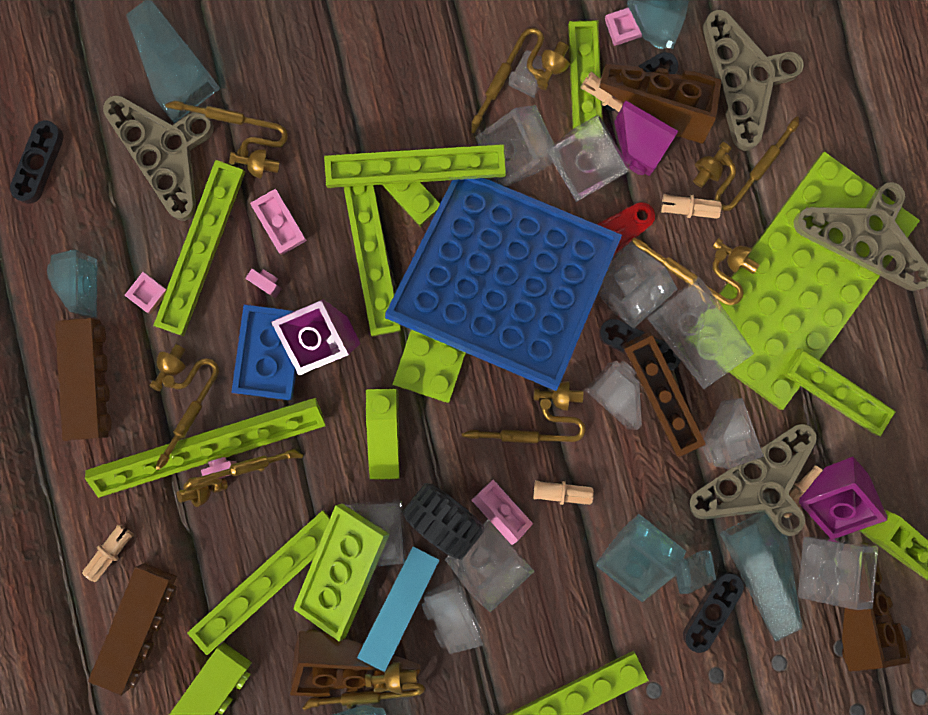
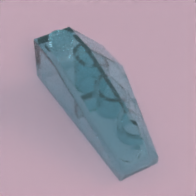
M152 0L143 1L126 14L155 100L175 124L190 111L167 108L165 106L166 103L176 100L184 104L198 106L218 91L220 87Z
M760 512L721 532L720 535L774 641H778L802 629L788 536L782 534L776 528L765 512Z

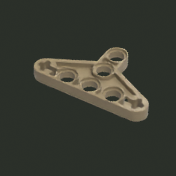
M715 10L706 18L703 31L715 77L722 80L720 95L732 141L738 149L749 151L761 141L772 87L794 80L802 72L804 63L801 56L795 52H785L766 57L726 11ZM715 20H717L718 24H724L720 30L722 39L717 42L715 40L719 37L718 28L711 26ZM721 46L729 47L732 51V58L729 60L721 59L717 53L718 48ZM782 61H792L796 66L795 73H785L781 68ZM763 67L768 73L767 79L764 81L757 80L753 75V69ZM727 74L737 75L740 80L739 86L736 88L729 87L725 82V76ZM734 102H743L747 107V113L743 116L736 115L732 109ZM751 117L752 122H748L745 128L746 132L753 134L754 137L748 143L747 139L741 138V135L745 132L742 122Z
M121 96L108 98L103 105V112L167 211L180 221L191 219L196 212V198L190 151L212 136L214 131L212 121L206 118L204 114L193 112L171 125ZM116 105L122 107V113L128 121L123 122L118 115L114 114L116 112L114 108ZM198 119L205 120L207 124L205 131L200 134L193 133V122ZM133 127L140 128L142 132L140 139L135 142L128 141V131ZM173 135L181 136L182 139L181 146L176 150L168 149L167 146L168 139ZM149 151L156 152V163L151 166L144 165V154ZM164 175H170L173 178V185L167 190H161L158 186L159 179ZM176 194L184 203L188 202L185 205L186 211L184 213L179 210L175 211L178 208V204L171 196Z
M890 182L877 188L867 208L812 207L806 208L796 215L794 228L803 237L907 290L917 291L928 287L927 263L895 222L905 200V191L899 184ZM885 189L895 193L896 201L893 205H888L883 201L882 193ZM872 215L881 218L883 226L880 231H874L870 228L869 218ZM812 216V223L819 227L825 224V221L829 222V224L823 229L816 226L807 229L805 227L806 221L803 218ZM831 228H838L843 233V240L840 244L830 241L828 234ZM862 241L868 244L870 252L867 257H860L856 253L855 247L858 242ZM885 255H890L896 260V268L893 271H888L883 267L882 260ZM903 270L909 273L919 271L918 277L922 280L914 283V277L908 273H900Z
M805 424L794 426L696 491L690 499L692 514L699 519H711L765 512L782 534L787 536L798 534L805 525V516L790 497L789 492L816 443L817 437L814 429ZM796 433H799L801 436L807 434L809 436L807 439L808 445L801 442L794 446L793 451L797 454L792 456V451L788 445L796 440ZM773 448H780L785 452L786 459L781 463H775L769 458V451ZM749 464L757 465L761 469V476L758 479H749L744 474V468ZM723 481H732L736 485L737 491L732 496H726L720 492L719 485ZM772 488L778 491L780 495L779 502L769 504L764 501L762 495L764 490ZM711 489H714L716 497L724 502L721 505H717V500H713L709 503V511L707 512L703 508L700 510L696 509L698 505L697 499L701 498L703 501H706L712 497V493L709 491ZM786 513L795 514L799 519L798 527L795 529L784 527L781 521L782 516Z

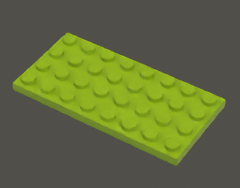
M826 152L821 153L752 247L748 257L760 264L758 269L752 274L743 267H740L736 274L733 273L731 276L743 288L741 301L735 305H726L715 298L685 341L775 407L784 410L800 387V385L782 374L797 348L804 349L820 360L880 277V275L797 233L794 228V219L799 212L812 207L867 208L876 188ZM882 193V199L886 204L893 205L895 203ZM902 207L895 219L896 224L907 238L920 221ZM872 215L869 218L870 228L874 231H880L883 226L881 218L876 215ZM812 216L803 218L806 221L805 227L807 229L812 226L823 229L829 224V222L825 221V224L819 227L812 223ZM838 228L830 229L828 234L830 241L840 244L843 240V233ZM862 241L856 244V253L860 257H867L870 252L868 244ZM884 256L882 260L884 268L891 262L892 256ZM726 283L719 294L727 299H734L737 296V290L729 283Z

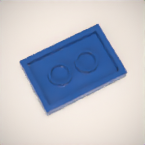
M252 305L243 306L231 393L293 400L296 369L271 322L294 311Z

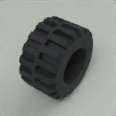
M424 483L402 512L406 521L424 538L447 555L460 560L465 557L485 531L482 523L471 512L440 488L430 483Z

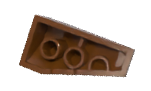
M605 64L599 88L623 103L625 100L674 128L678 131L676 136L703 144L716 119L722 80L695 71L684 70L682 75L669 74L668 69L658 68L657 72L654 73L644 72L638 66Z
M853 543L849 547L842 633V655L849 672L881 669L910 663L901 624L893 622L889 611L893 603L890 596L886 597L880 588L882 575L870 543Z
M299 630L294 652L290 695L323 697L330 696V690L347 688L348 693L358 692L359 688L366 686V674L380 676L385 675V672L357 658L363 646L361 643L347 638L337 641L328 633L318 630ZM395 655L392 656L388 666L400 662L402 671L416 670L418 677L420 664Z

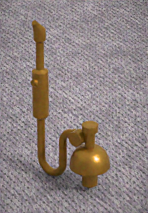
M528 28L523 31L507 61L501 64L485 95L487 97L478 114L472 120V133H475L481 124L482 117L491 100H495L512 70L511 64L529 34H536L538 41L527 60V68L537 80L536 86L542 90L547 89V82L552 74H560L570 65L568 60L564 58L569 46L563 42H558L554 51L544 50L542 54V66L546 70L544 72L543 69L533 67V61L544 41L542 32L537 28Z
M176 100L165 104L167 108L201 113L210 119L239 125L248 123L279 130L282 134V138L279 141L256 137L245 139L238 149L237 155L235 152H231L229 160L230 164L236 162L248 165L249 172L260 179L262 178L263 170L278 173L279 161L265 159L266 150L263 149L255 150L248 157L247 146L250 143L271 147L283 146L288 136L286 129L282 125L248 118L243 113L211 106L202 108Z
M798 116L790 122L787 130L778 142L769 147L750 172L749 180L729 205L722 204L721 210H732L752 184L761 179L780 154V147L790 134L798 128ZM725 142L720 144V149L714 157L705 156L695 163V167L700 172L693 180L697 186L702 188L709 178L719 181L722 175V165L729 166L730 174L715 194L714 200L720 202L722 193L736 175L735 164L730 156L725 154L729 153L732 148Z
M636 238L632 239L639 250L648 253L663 263L662 267L689 285L698 286L726 305L739 303L743 297V288L737 281L719 270V263L725 260L728 255V266L735 274L740 267L754 274L760 264L748 257L752 248L737 246L731 249L722 243L723 240L718 238L712 247L717 250L713 262V271L718 277L737 290V296L734 299H727L699 281V276L670 257L664 258L649 248L643 241Z
M175 344L170 354L159 352L157 367L161 372L156 380L151 382L150 387L161 391L163 383L167 388L183 389L191 383L199 368L204 364L210 365L213 368V373L197 400L191 402L173 431L175 436L166 451L159 457L156 465L157 470L167 464L170 459L169 456L179 439L184 438L202 409V401L219 374L217 363L205 358L197 361L184 382L176 383L173 376L178 375L186 368L185 364L180 361L186 350Z
M569 381L561 382L557 391H540V389L534 388V400L542 398L540 406L545 418L553 422L576 423L580 428L576 436L540 435L536 431L502 430L501 433L469 430L462 433V436L471 439H478L479 437L500 438L502 442L538 443L540 440L579 441L586 431L583 421L576 417L553 416L548 412V409L551 407L550 399H552L553 404L557 408L568 411L569 402L583 403V391L569 390Z
M291 449L267 458L264 455L232 464L226 470L201 477L189 478L184 484L183 490L177 491L178 501L181 503L191 500L195 507H199L208 501L211 491L218 493L228 488L226 479H220V477L230 474L238 476L255 470L262 472L265 470V467H268L269 463L286 458H303V454L295 449Z
M396 662L388 666L385 670V675H365L366 687H372V684H374V691L342 693L341 697L310 698L302 709L305 711L312 707L336 703L352 708L353 705L379 703L381 699L418 696L424 693L425 687L417 683L416 670L402 671L401 663Z

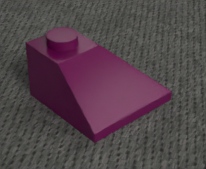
M626 100L614 121L624 162L629 164L628 167L633 172L639 175L646 174L650 176L678 131Z
M324 299L271 322L298 375L345 357L361 344L348 317Z
M854 457L825 467L799 498V504L831 540L887 521V515L869 474Z

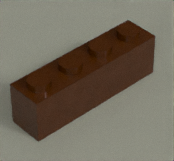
M93 318L55 321L62 441L108 438V431L111 430L112 422L110 415L107 414L106 402L110 398V391L108 385L105 384L104 374L108 369L107 357L103 354V342L106 340L105 327L101 325V320Z
M647 332L622 344L677 457L706 445L653 335Z
M146 563L135 567L88 679L89 683L121 696L130 688L134 689L142 675V671L139 670L143 659L146 660L154 645L151 642L154 631L158 632L164 622L165 614L162 611L166 602H171L177 590V586L174 585L177 576Z

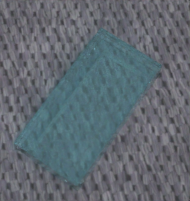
M710 550L699 551L674 563L679 594H689L716 580Z

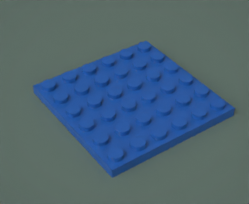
M485 178L452 180L385 313V318L557 391L622 235Z

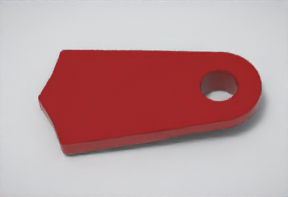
M640 202L603 220L597 225L622 235L614 253L615 255L627 246L633 238L638 237L652 225L655 220V212L649 204ZM644 211L647 214L646 220H640L637 217V212Z

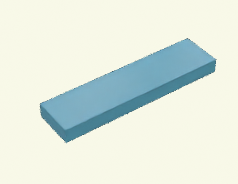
M412 547L357 656L359 660L385 672L439 559Z

